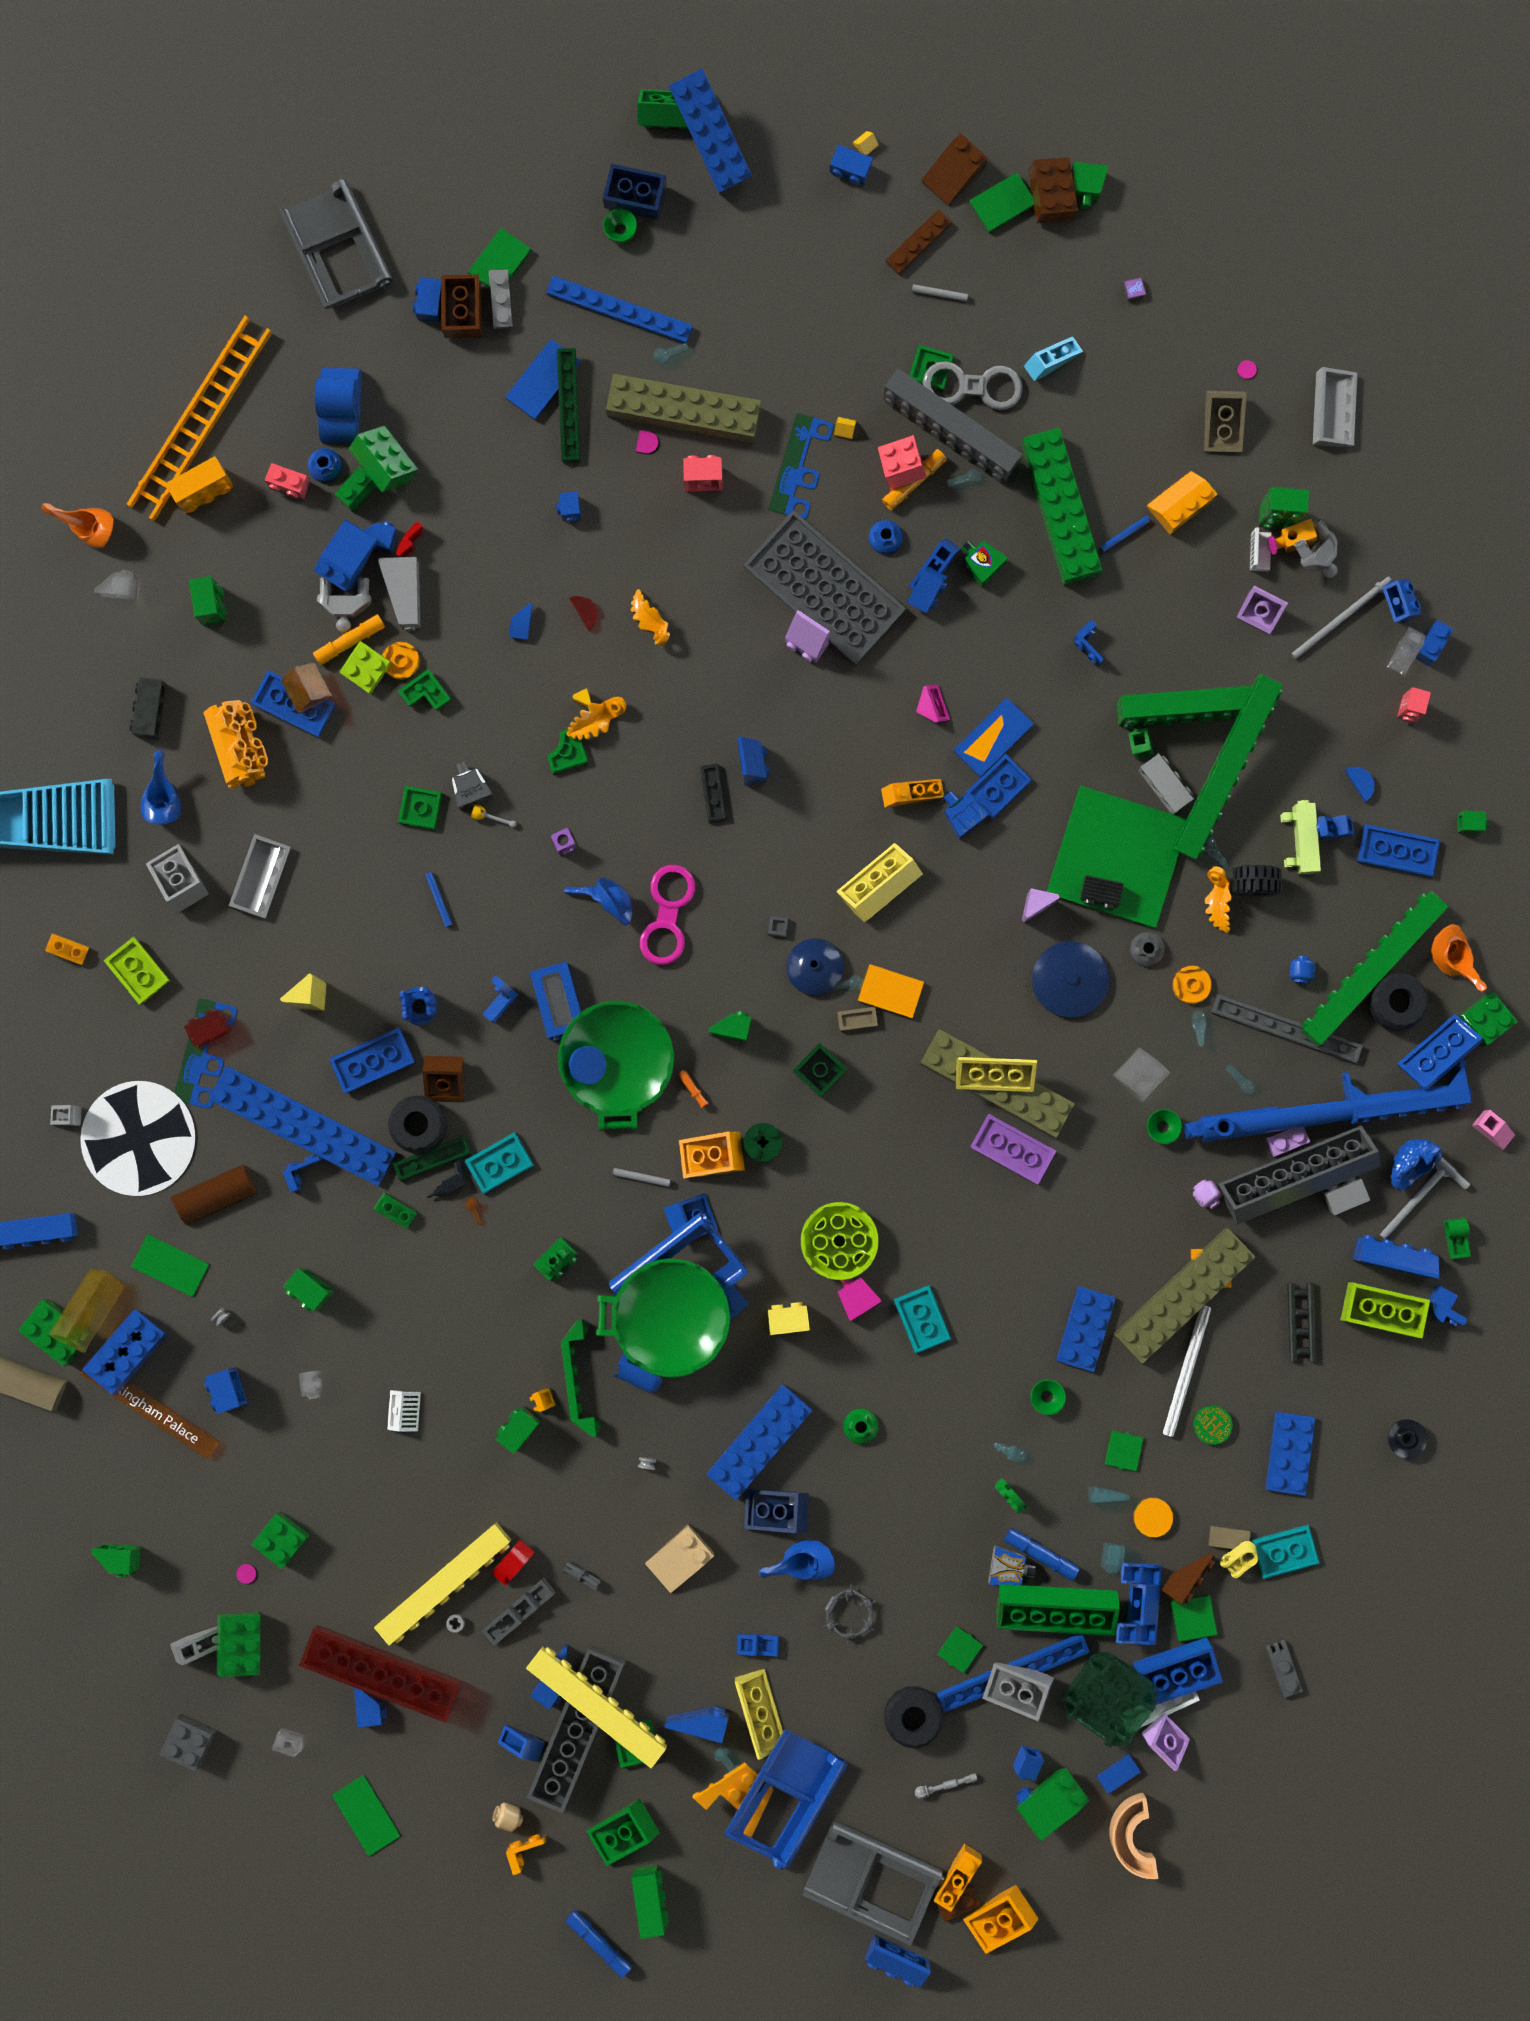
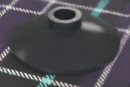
M1403 1419L1396 1422L1390 1428L1388 1444L1397 1456L1405 1459L1415 1458L1425 1450L1427 1434L1420 1423L1411 1419ZM1404 1435L1409 1436V1440L1407 1442L1403 1441Z

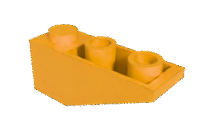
M941 779L892 783L881 789L884 807L902 806L944 798Z
M964 1843L954 1859L934 1902L948 1911H952L982 1862L981 1853Z

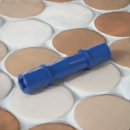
M1012 1527L1008 1530L1004 1542L1020 1550L1021 1553L1025 1552L1038 1562L1052 1568L1053 1572H1057L1071 1581L1074 1580L1079 1571L1078 1566L1064 1559L1063 1556H1058L1046 1547L1030 1540L1031 1537L1025 1536Z
M576 1909L566 1918L565 1923L578 1934L579 1938L582 1937L606 1961L605 1964L609 1965L621 1978L630 1971L632 1965L619 1953V1950H615Z

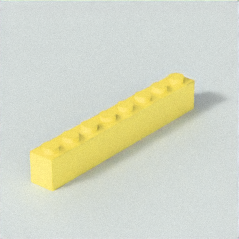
M496 1522L374 1627L388 1645H391L393 1642L398 1644L405 1637L403 1633L408 1629L412 1632L420 1625L418 1620L423 1616L427 1619L435 1612L433 1608L438 1603L442 1606L450 1599L448 1595L453 1590L457 1593L465 1586L463 1582L467 1578L472 1580L480 1573L478 1569L481 1566L485 1565L487 1567L495 1560L493 1557L498 1552L500 1554L504 1553L510 1547L508 1545L511 1541L510 1537Z
M542 1646L526 1669L648 1767L652 1768L666 1750V1741L658 1734L653 1735L645 1723H638L633 1719L634 1715L627 1709L623 1711L618 1707L619 1703L615 1699L604 1696L602 1694L603 1690L595 1684L593 1686L589 1684L585 1675L581 1672H574L571 1669L570 1663L564 1659L562 1661L556 1657L555 1651L549 1647L544 1648Z

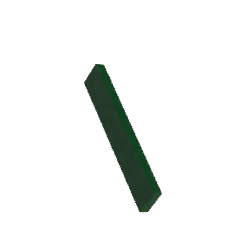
M576 348L557 349L561 462H580Z

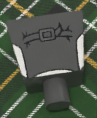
M467 762L456 765L459 775L452 777L457 806L460 811L494 798L477 768L469 770Z

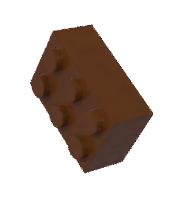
M1070 157L1033 160L1028 171L1034 200L1036 223L1073 220L1078 208Z
M479 274L441 275L442 332L445 338L482 337V294Z

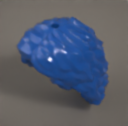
M1425 1139L1409 1140L1402 1145L1393 1158L1391 1183L1398 1191L1405 1190L1407 1187H1411L1424 1173L1430 1172L1434 1165L1440 1161L1442 1149L1434 1142Z

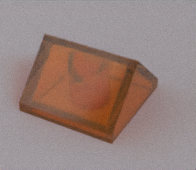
M315 663L293 667L281 679L298 714L332 697Z

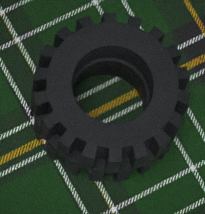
M1271 865L1238 866L1233 869V893L1241 896L1277 895L1281 893L1282 869Z

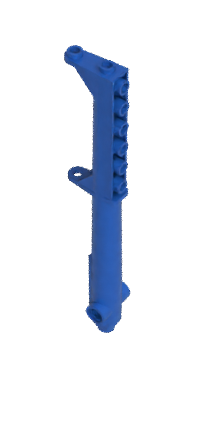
M1463 1058L1455 1065L1456 1072L1446 1085L1430 1087L1426 1091L1422 1088L1366 1095L1351 1084L1349 1073L1343 1072L1342 1081L1345 1096L1343 1101L1278 1109V1106L1204 1116L1198 1118V1122L1184 1124L1185 1136L1187 1139L1201 1138L1204 1143L1348 1120L1350 1124L1358 1123V1119L1359 1123L1369 1122L1373 1117H1378V1120L1390 1119V1115L1397 1114V1118L1409 1116L1408 1112H1416V1115L1428 1113L1427 1110L1434 1109L1435 1112L1447 1111L1446 1107L1453 1106L1454 1110L1463 1109L1465 1104L1471 1103L1470 1097H1472V1089L1468 1086L1465 1072L1467 1061ZM1219 1125L1222 1126L1223 1132L1219 1130Z

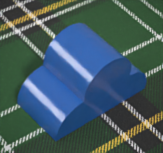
M322 368L320 378H317L315 384V408L318 416V431L321 443H352L359 434L362 370L360 368Z

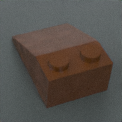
M960 133L947 146L922 178L921 182L949 206L986 168L988 157Z

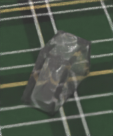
M130 570L114 572L94 589V593L100 598L136 600L138 577Z
M1408 627L1387 667L1405 675L1422 648L1426 635Z

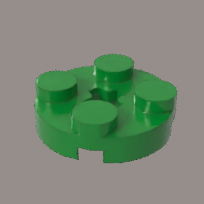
M1003 1478L996 1482L997 1484L994 1487L1018 1514L1028 1508Z

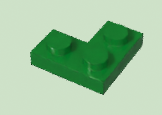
M429 669L398 690L409 707L426 697L433 708L438 711L451 701Z

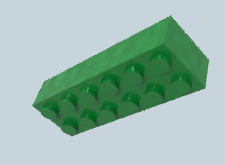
M999 1584L996 1607L997 1629L1115 1636L1120 1610L1118 1591Z

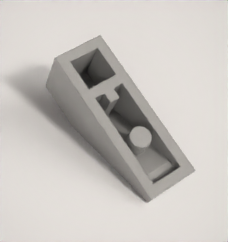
M217 1626L171 1643L170 1646L176 1662L180 1665H185L217 1650Z

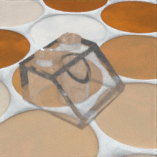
M1139 1047L1113 1076L1141 1102L1151 1094L1170 1072L1157 1059Z

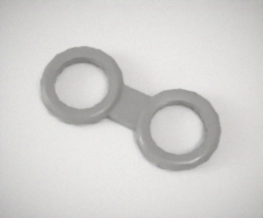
M947 361L938 362L927 370L923 379V386L933 392L931 378L934 373L939 370H948L954 373L959 380L958 392L950 398H942L951 405L959 402L964 395L980 396L983 402L992 409L1006 410L1017 404L1023 391L1022 380L1017 372L1006 366H994L985 371L982 376L965 375L962 369L954 363ZM1004 374L1012 379L1015 391L1013 397L1008 401H995L987 393V381L993 375Z

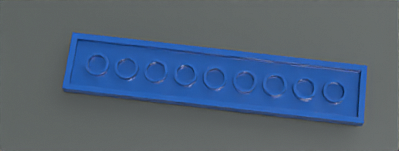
M229 1066L224 1068L208 1099L376 1186H380L397 1153Z

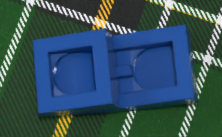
M738 1634L737 1654L777 1657L779 1655V1635Z

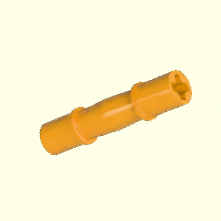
M936 449L923 461L926 477L933 475L947 461V458L939 449ZM925 479L893 489L882 499V502L892 511L904 499H907V495L915 490Z
M377 614L362 624L360 623V626L343 634L332 643L329 641L328 644L316 650L313 654L321 666L336 656L338 657V654L355 646L359 641L366 637L370 638V636L385 628V625Z

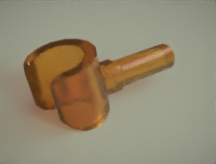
M470 1197L465 1203L466 1207L473 1214L477 1224H480L482 1221L474 1209L478 1202L473 1197Z

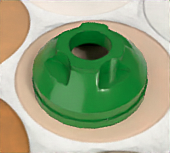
M614 209L604 218V233L609 240L615 243L628 242L636 233V218L626 209ZM622 225L626 228V232L624 234H617L615 232L616 227Z
M1159 1109L1149 1116L1146 1128L1152 1140L1160 1144H1168L1180 1136L1182 1122L1174 1111ZM1160 1121H1164L1168 1125V1129L1164 1133L1159 1132L1157 1129V1124Z
M1044 1379L1033 1386L1030 1393V1401L1034 1409L1039 1413L1053 1415L1063 1408L1066 1394L1064 1388L1057 1381ZM1046 1390L1052 1393V1400L1049 1402H1044L1041 1399V1394Z
M854 1409L844 1419V1433L853 1443L866 1444L877 1435L878 1420L867 1409ZM859 1421L867 1424V1430L863 1433H859L855 1429V1425Z

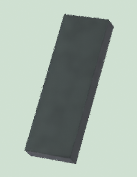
M719 764L700 766L708 823L727 820Z

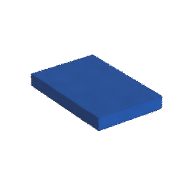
M1005 753L965 794L969 795L989 814L988 818L992 821L1032 782V779Z

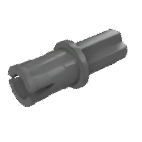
M570 1561L566 1563V1566L571 1568L572 1571L566 1567L562 1570L563 1573L576 1579L577 1583L581 1582L592 1590H596L600 1585L601 1581L587 1573L585 1568L582 1570Z

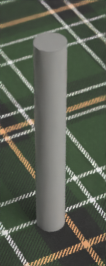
M913 284L912 292L967 302L968 294Z
M617 1168L613 1170V1176L666 1187L670 1186V1179Z

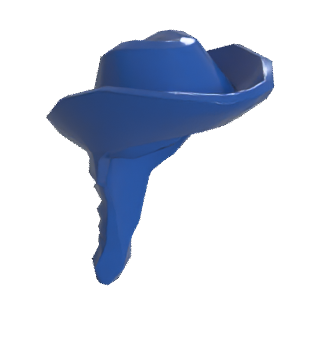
M157 750L153 755L155 764L152 780L143 793L140 808L141 815L145 821L153 824H167L176 821L181 814V801L177 790L168 781L164 773L163 761L165 755L162 750Z
M598 878L597 886H585L584 888L567 887L564 889V893L568 895H590L594 900L600 902L604 910L613 915L622 925L627 926L630 923L632 917L630 896L616 882L607 878Z
M804 1540L793 1544L787 1549L784 1554V1560L778 1564L760 1569L759 1575L766 1578L771 1575L788 1574L793 1578L802 1580H822L832 1577L835 1571V1563L828 1547L819 1541Z

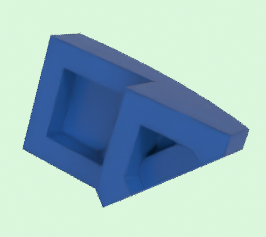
M529 603L511 618L509 637L529 639L533 603Z

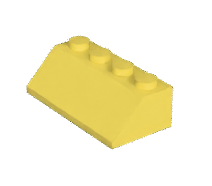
M894 843L837 890V893L865 923L915 882L923 873L914 859Z

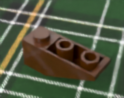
M1210 1552L1172 1573L1162 1588V1594L1181 1607L1185 1603L1188 1605L1194 1596L1192 1592L1195 1587L1199 1588L1203 1583L1205 1572H1210L1215 1565V1561H1213L1214 1554Z

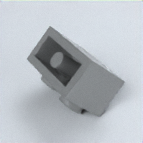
M1359 1176L1322 1190L1328 1209L1333 1215L1370 1201L1364 1183Z

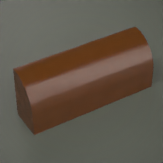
M240 1165L171 1196V1199L181 1220L185 1225H189L258 1193L246 1165Z

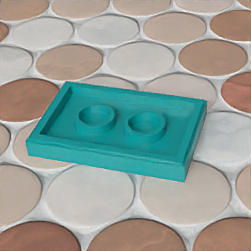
M516 1132L465 1160L483 1194L534 1166Z
M930 1285L893 1299L915 1354L951 1340Z
M1308 1524L1251 1540L1256 1546L1257 1562L1263 1579L1320 1564Z

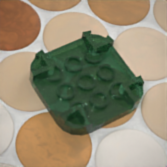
M1099 1652L1093 1654L1086 1661L1067 1688L1062 1701L1066 1712L1065 1716L1070 1721L1075 1719L1105 1740L1104 1745L1111 1748L1112 1746H1127L1132 1741L1134 1735L1151 1712L1154 1711L1158 1700V1692L1155 1685L1148 1678L1121 1659L1108 1652Z

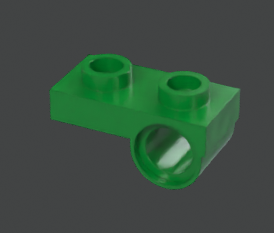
M383 1192L373 1208L405 1229L409 1227L417 1214L416 1211Z
M1465 1218L1444 1220L1449 1259L1471 1257L1468 1242V1221Z

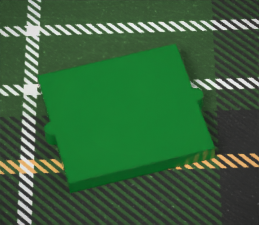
M1111 1430L1104 1464L1118 1467L1120 1470L1124 1468L1137 1471L1143 1437L1130 1435L1129 1432L1121 1433Z
M956 1626L937 1655L947 1661L949 1666H954L964 1674L983 1644L973 1638L971 1633H966Z

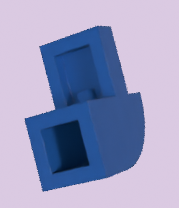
M1351 816L1318 817L1316 827L1319 840L1339 839L1354 835Z
M1435 1286L1429 1297L1428 1310L1432 1318L1440 1323H1443L1445 1318H1447L1446 1322L1455 1327L1457 1325L1464 1326L1468 1320L1451 1310L1458 1295L1442 1286Z

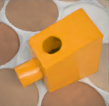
M1312 519L1282 529L1281 537L1274 539L1277 543V548L1284 547L1286 553L1297 550L1294 544L1301 539H1305L1309 547L1315 545L1317 535Z

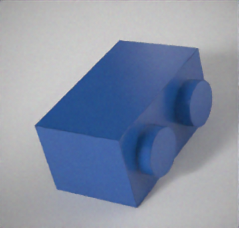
M838 145L830 163V173L837 178H846L853 184L864 185L872 167L873 157Z
M420 277L419 284L416 283L415 286L417 302L413 303V313L416 314L418 320L440 322L442 310L441 279Z
M927 566L923 570L907 603L925 613L930 609L934 610L939 601L936 599L939 592L942 594L947 586V583H945L947 576Z
M1436 620L1431 625L1413 658L1430 667L1437 660L1454 629Z

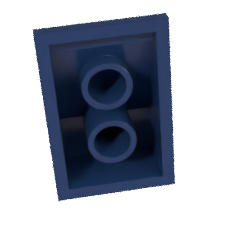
M746 1489L744 1529L807 1533L809 1493Z

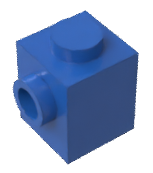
M578 492L559 493L560 503H557L556 507L557 514L561 515L562 520L575 522L577 519H581Z
M1021 1745L1013 1767L1019 1778L1036 1781L1044 1759L1038 1749Z

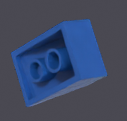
M344 520L321 554L313 571L344 591L355 587L357 579L378 539L350 521Z
M737 737L744 785L767 782L766 776H770L768 765H764L763 758L767 757L765 746H761V741Z
M715 1706L714 1708L709 1707L667 1716L664 1728L722 1743L729 1712H726V1709L723 1707Z

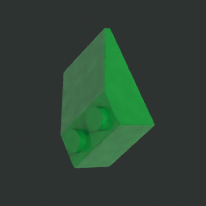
M1067 1768L1054 1770L1016 1809L1039 1841H1042L1077 1814L1090 1800Z
M640 1798L586 1831L606 1866L647 1845L660 1834Z

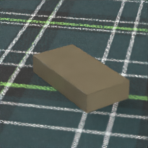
M875 1007L837 1012L840 1031L878 1026Z
M1210 1525L1208 1545L1235 1549L1242 1542L1250 1541L1251 1531Z

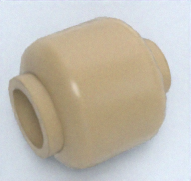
M502 1803L500 1806H496L492 1821L495 1822V1826L498 1829L513 1832L517 1827L521 1826L523 1815H521L520 1807Z

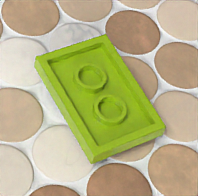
M134 936L104 960L139 1005H142L170 982V979Z

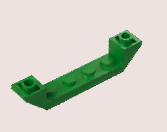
M581 1319L575 1323L561 1342L570 1419L591 1437H597V1432L601 1431L599 1420H596L595 1416L580 1418V1414H583L582 1403H578L577 1395H580L579 1383L575 1382L578 1370L577 1364H573L572 1356H575L574 1344L571 1345L570 1341L586 1339L585 1335H588V1326Z

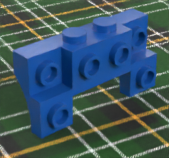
M1136 1562L1122 1563L1121 1583L1130 1584L1128 1619L1127 1622L1117 1624L1116 1643L1156 1645L1162 1565Z

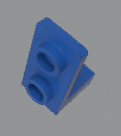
M1090 620L1074 636L1073 640L1079 650H1084L1088 654L1087 657L1093 664L1097 663L1100 666L1104 658L1085 640V638L1089 640L1096 633L1094 629L1097 624Z
M496 975L491 982L496 985L494 989L499 995L483 1013L492 1023H495L501 1017L502 1013L518 996L513 989Z
M314 1154L304 1158L305 1162L298 1164L294 1162L286 1166L287 1169L282 1172L290 1192L295 1193L301 1190L300 1185H302L299 1175H295V1172L323 1161L320 1156L316 1157Z

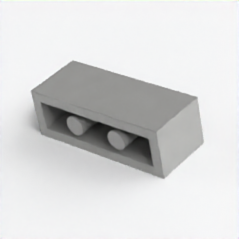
M1157 754L1142 765L1138 771L1168 811L1174 815L1193 800V794L1187 786L1184 787L1180 782L1181 777L1179 774L1170 769L1168 760L1164 756L1161 757L1160 754Z

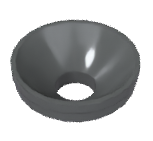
M1144 932L1134 937L1129 951L1135 963L1143 967H1151L1161 961L1164 956L1165 947L1158 935ZM1145 943L1153 944V953L1147 954L1144 952L1143 946Z

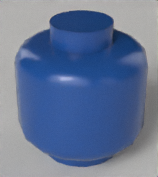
M1298 956V959L1291 961L1289 977L1294 980L1293 983L1309 984V981L1314 979L1315 962L1309 960L1310 957Z

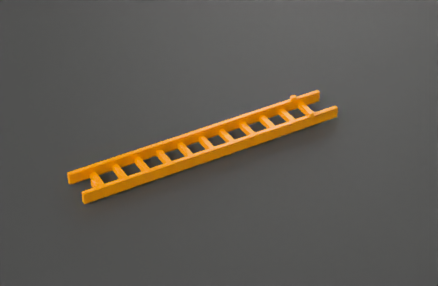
M246 315L241 320L127 502V506L132 509L140 495L157 504L149 516L153 522L171 496L165 484L166 482L153 475L161 463L176 472L174 478L186 472L272 334L271 330L267 328L259 342L247 334H242L250 321ZM239 338L255 347L249 358L232 349ZM229 354L245 362L239 374L222 365ZM219 369L235 378L229 390L213 381ZM209 385L225 394L219 405L203 396ZM199 401L215 409L209 421L193 412ZM189 417L206 425L200 436L184 428ZM180 432L196 440L190 452L173 443ZM170 448L186 457L180 468L163 459ZM150 479L166 488L160 500L143 491Z

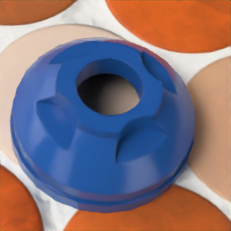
M322 448L313 452L309 457L308 470L316 481L329 483L336 480L341 474L342 461L335 451ZM320 458L328 459L326 467L318 466Z
M879 521L872 526L869 532L870 546L879 554H892L902 544V531L893 521ZM885 529L891 531V538L883 539L880 535L881 531Z

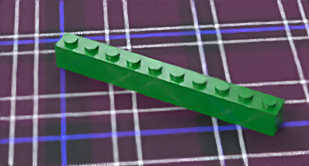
M1258 674L1173 849L1194 859H1197L1198 856L1201 857L1205 849L1203 845L1206 839L1209 840L1214 831L1212 827L1215 822L1219 821L1222 815L1221 809L1223 805L1228 803L1231 797L1229 792L1232 787L1237 785L1239 781L1238 774L1240 770H1244L1248 763L1246 758L1249 752L1252 753L1257 744L1255 740L1258 734L1261 735L1264 731V722L1273 713V704L1275 700L1280 698L1283 689H1281L1283 684L1263 674Z
M1432 891L1427 894L1422 893L1416 900L1418 904L1414 908L1409 907L1403 914L1405 918L1401 922L1399 920L1396 921L1390 928L1393 931L1389 935L1385 934L1378 941L1380 945L1376 949L1372 948L1365 955L1367 959L1363 963L1360 961L1352 969L1354 973L1350 977L1347 975L1339 983L1342 986L1338 990L1334 989L1327 996L1329 1000L1325 1005L1321 1003L1314 1010L1316 1014L1313 1018L1308 1017L1301 1024L1303 1028L1300 1033L1316 1047L1320 1046L1449 907Z

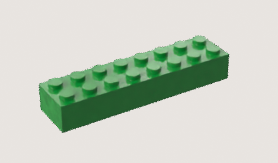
M1060 427L1023 437L1021 446L1063 586L1100 576L1102 567Z
M1252 686L1121 695L1116 703L1118 726L1133 728L1137 724H1143V727L1154 726V723L1171 725L1177 721H1180L1181 724L1192 723V720H1199V722L1204 723L1217 718L1218 721L1230 720V717L1238 716ZM1276 700L1273 704L1274 709L1277 707Z

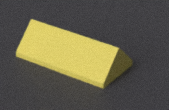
M309 973L281 997L280 1000L296 1009L324 1011L326 983Z
M958 1057L956 1089L1034 1092L1037 1060Z
M765 1669L735 1677V1685L758 1760L770 1755L783 1733Z

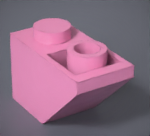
M1491 1110L1483 1111L1472 1125L1501 1150H1504L1515 1136L1507 1123Z

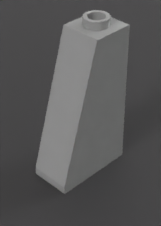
M417 557L379 558V565L401 629H404V631H415L416 628H421L419 561Z

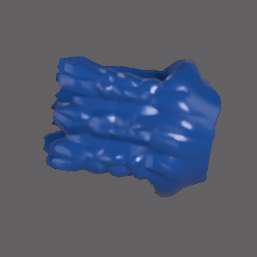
M415 987L407 992L404 990L400 991L399 1001H401L403 1012L401 1016L403 1020L409 1021L414 1025H424L431 1022L435 1015L438 1014L435 994L428 987ZM417 999L425 1000L426 1011L422 1014H417L412 1009L413 1002Z

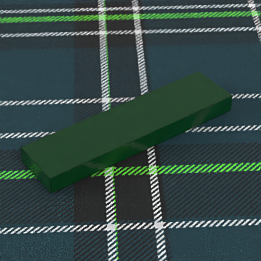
M464 1135L436 1146L428 1152L418 1153L395 1162L393 1166L401 1182L470 1155L472 1152Z

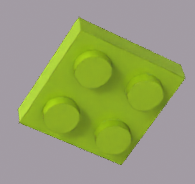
M359 641L339 673L366 692L372 694L392 662L365 643Z

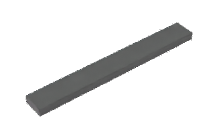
M1219 994L1216 995L1211 1013L1355 1064H1358L1364 1046L1331 1034L1320 1046L1316 1047L1300 1033L1303 1028L1301 1023Z

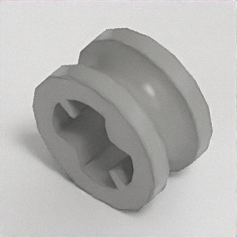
M223 1307L211 1319L212 1322L215 1321L217 1323L216 1326L218 1327L230 1316V1313H226Z
M639 1457L641 1461L638 1464L639 1468L655 1470L654 1463L656 1459Z
M459 1614L451 1615L446 1622L447 1629L453 1633L461 1631L465 1626L464 1618ZM454 1618H458V1622L461 1623L460 1627L457 1626V1629L453 1628L454 1626L451 1624V1620L454 1621Z

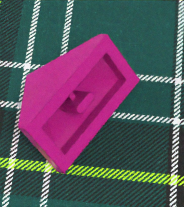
M938 684L923 687L916 710L917 713L935 723L950 720Z

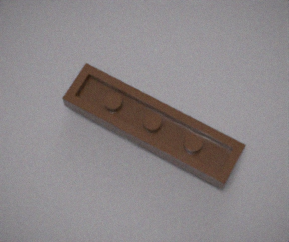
M938 209L886 259V264L900 275L952 224V221Z

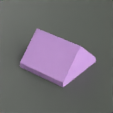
M1253 586L1237 618L1271 634L1288 602Z
M1030 889L1023 911V923L1055 904L1060 898L1059 895Z
M1164 1713L1149 1725L1142 1734L1148 1745L1174 1771H1177L1190 1739Z

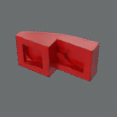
M418 521L412 525L402 538L396 552L398 558L407 557L415 550L412 542L425 532Z

